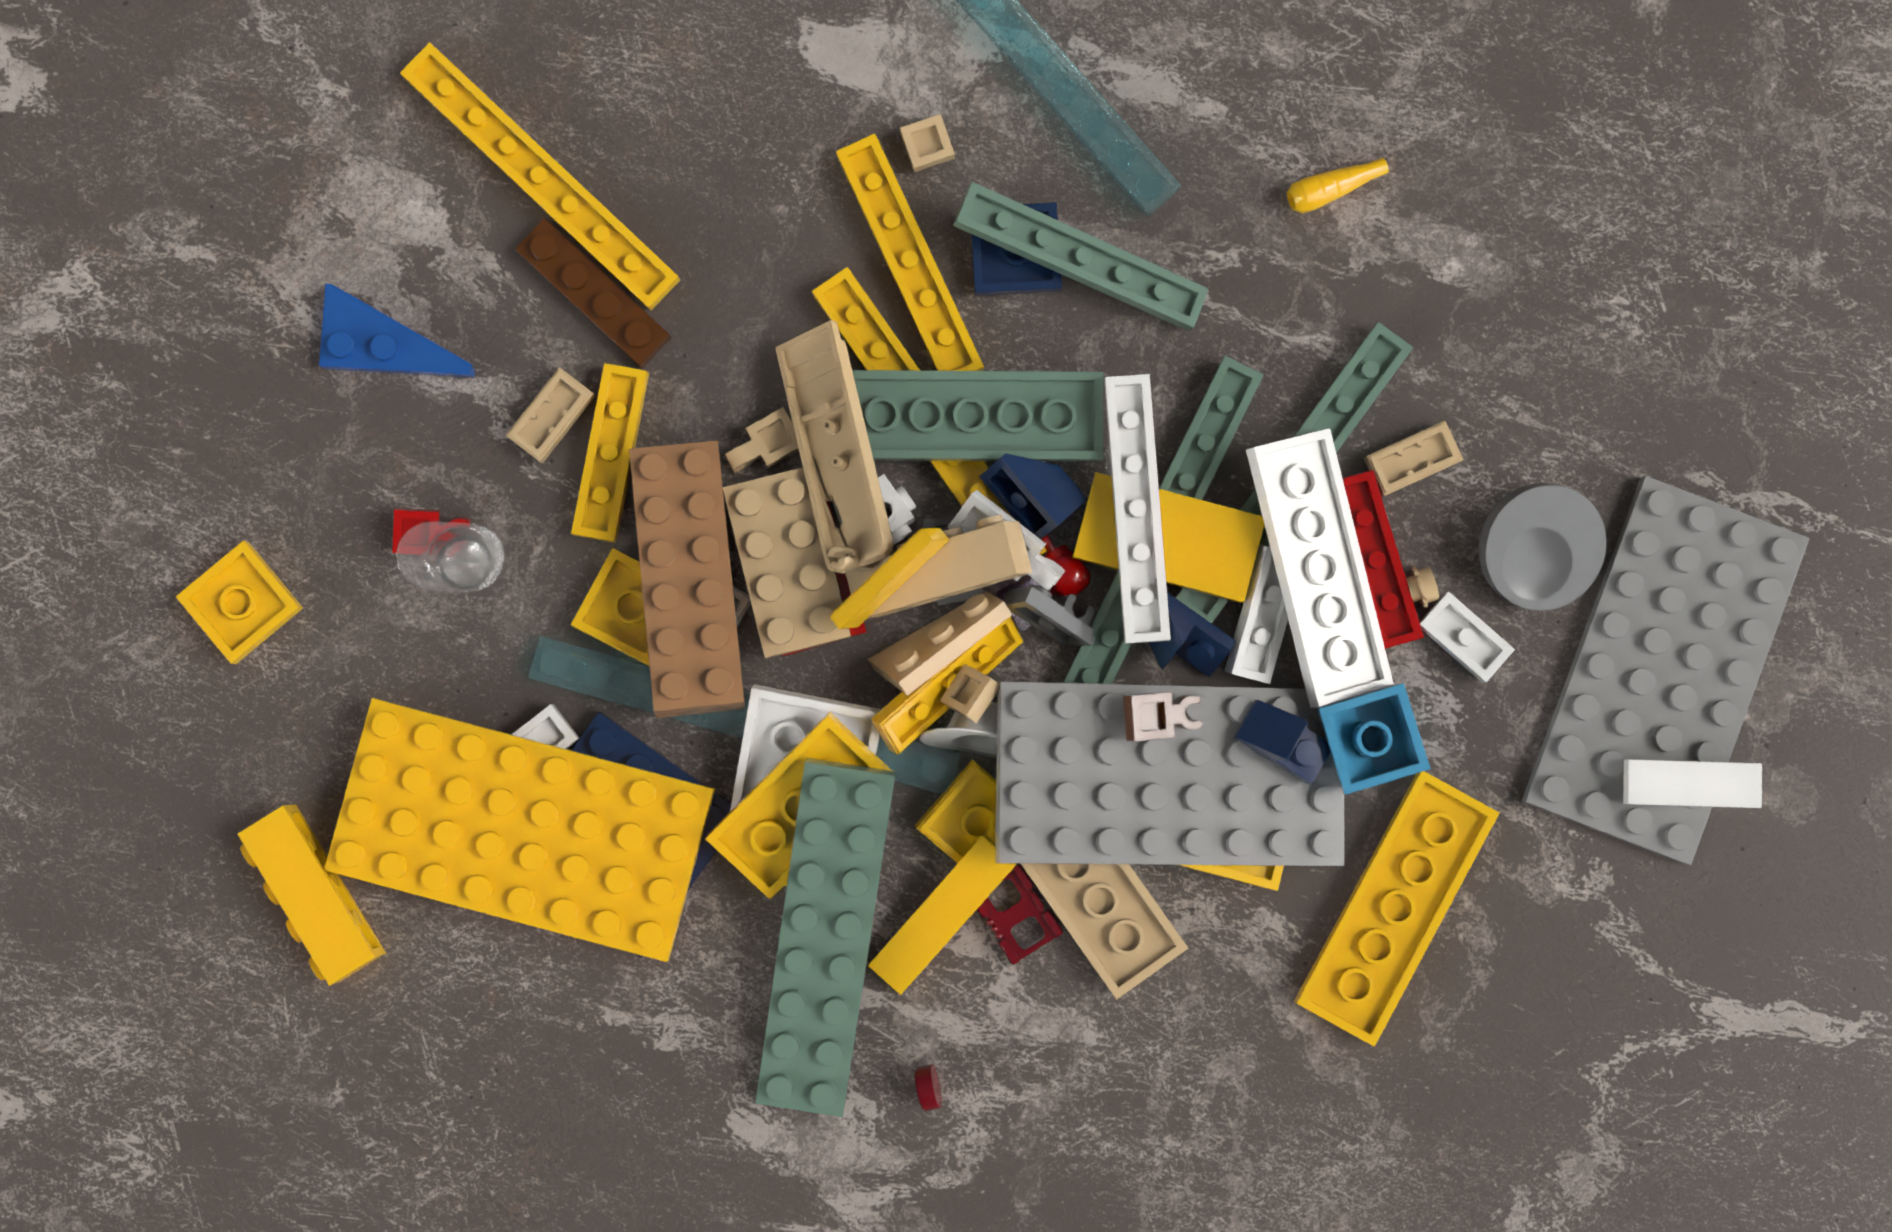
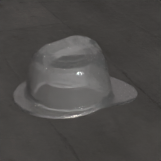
M439 521L419 523L409 529L401 538L396 553L398 567L404 577L415 586L431 591L473 592L482 590L494 583L502 572L505 560L503 545L496 534L485 526L472 523Z

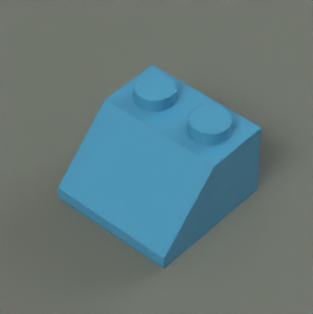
M1404 683L1391 685L1317 709L1344 795L1431 769Z

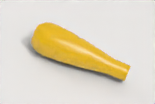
M1379 158L1366 164L1338 168L1304 177L1292 183L1287 191L1288 203L1292 210L1301 214L1314 211L1352 192L1370 180L1387 174L1389 172L1388 164L1384 158Z

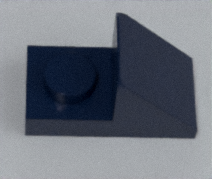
M1167 592L1171 640L1149 642L1158 665L1161 669H1164L1172 657L1177 654L1210 677L1232 650L1236 640Z
M1258 699L1253 702L1233 737L1306 784H1313L1330 754L1327 741L1306 728L1309 723L1308 721Z

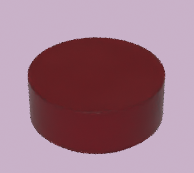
M929 1064L917 1067L914 1077L921 1108L924 1111L942 1108L941 1088L935 1066Z

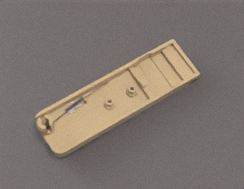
M829 320L775 347L825 564L832 572L844 574L853 571L866 572L874 568V562L890 555L893 549V539L846 343L844 340H841L837 322ZM826 501H832L841 528L835 527Z

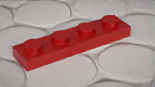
M1371 470L1343 478L1385 649L1424 638L1374 471Z

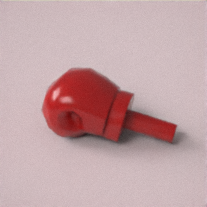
M1048 535L1043 537L1041 540L1046 543L1044 548L1047 553L1044 557L1053 560L1065 570L1064 574L1051 587L1049 592L1052 596L1057 595L1060 597L1061 595L1068 594L1077 596L1090 583L1091 574L1080 560L1072 558L1074 552L1070 551L1067 545L1064 544L1056 548Z

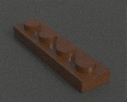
M545 218L515 248L520 256L642 369L672 338L669 333Z

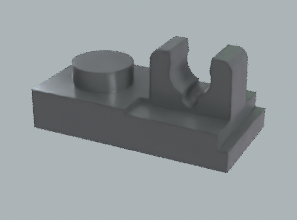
M1028 585V587L1007 591L1003 601L1011 612L1065 647L1092 646L1095 637L1092 636L1094 629L1089 627L1094 615V608L1090 605L1080 606L1074 617L1072 606L1076 600L1075 595H1061L1057 602L1052 600V594L1048 590L1037 585Z

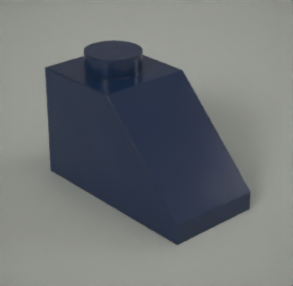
M1007 453L979 476L1013 518L1039 539L1045 537L1088 500L1059 465Z

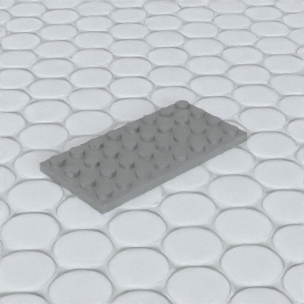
M1641 477L1521 802L1685 865H1692L1712 807L1623 804L1624 759L1729 762L1810 538L1651 477Z
M998 682L995 863L1344 866V794L1331 752L1313 784H1306L1233 738L1253 702L1258 699L1305 719L1309 722L1306 728L1327 741L1317 709L1322 707L1310 708L1306 689ZM1172 692V702L1181 695L1198 696L1201 703L1188 705L1185 715L1188 720L1202 721V727L1189 730L1180 729L1174 725L1175 737L1126 741L1123 696Z

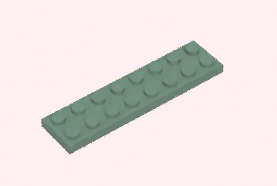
M806 758L755 1104L843 1117L896 775L895 771Z

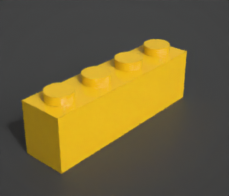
M296 804L283 805L238 833L243 843L240 846L243 857L250 866L259 869L266 881L263 883L266 895L275 905L280 904L288 917L286 927L295 941L298 943L303 942L311 955V958L308 959L309 965L318 979L321 981L326 980L329 986L336 984L386 954L339 874L324 870L327 854Z

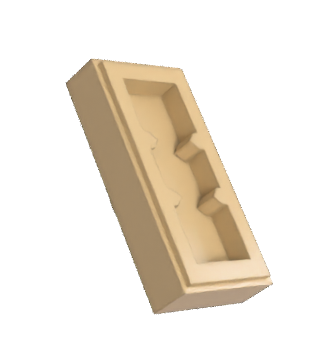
M559 367L506 436L543 464L596 395Z
M1446 421L1363 458L1369 471H1374L1381 497L1464 460Z

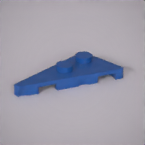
M325 284L319 366L323 369L474 378L475 369L471 363L335 285Z

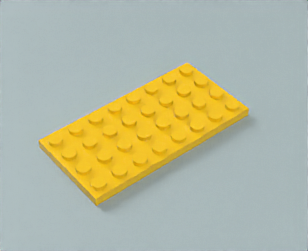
M372 698L324 870L668 962L715 788Z

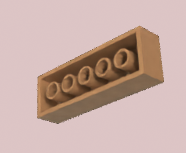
M718 441L629 449L654 713L657 718L745 709Z

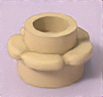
M1413 566L1411 568V576L1406 577L1413 603L1419 601L1423 608H1427L1428 603L1439 600L1437 584L1429 566L1418 570L1416 566Z

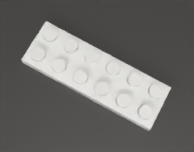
M1330 428L1246 449L1310 708L1322 707L1394 685Z

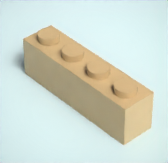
M997 515L976 521L977 529L963 533L962 527L943 531L949 538V541L867 619L879 618L1033 573L1019 521H1003L1002 515ZM905 543L897 545V549H899ZM892 555L874 562V568L869 571L846 573L851 594Z

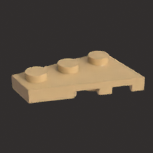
M985 591L982 594L969 598L963 605L867 660L876 673L908 696L1012 616L1004 601Z

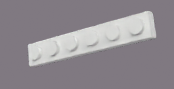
M1150 374L1105 377L1104 386L1124 644L1169 641L1171 639Z

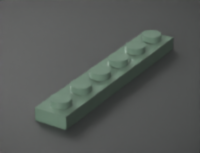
M971 182L968 186L953 226L1187 331L1195 327L1209 290L1200 284L974 182Z

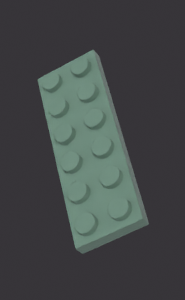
M852 370L874 460L997 461L1007 453L1037 461H1103V372Z

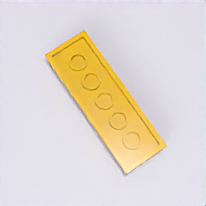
M1425 771L1416 773L1294 1002L1375 1047L1500 813Z

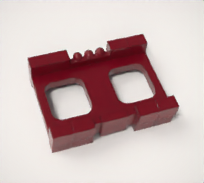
M1020 863L1003 879H1010L1021 894L1019 902L1000 912L995 909L987 897L977 909L982 918L987 917L986 922L988 925H991L990 928L991 931L995 932V937L997 939L1001 938L998 944L1012 965H1015L1064 932L1050 909L1045 911L1036 893L1032 892L1031 888L1034 884ZM1027 917H1035L1044 930V937L1029 948L1022 949L1012 936L1011 929Z

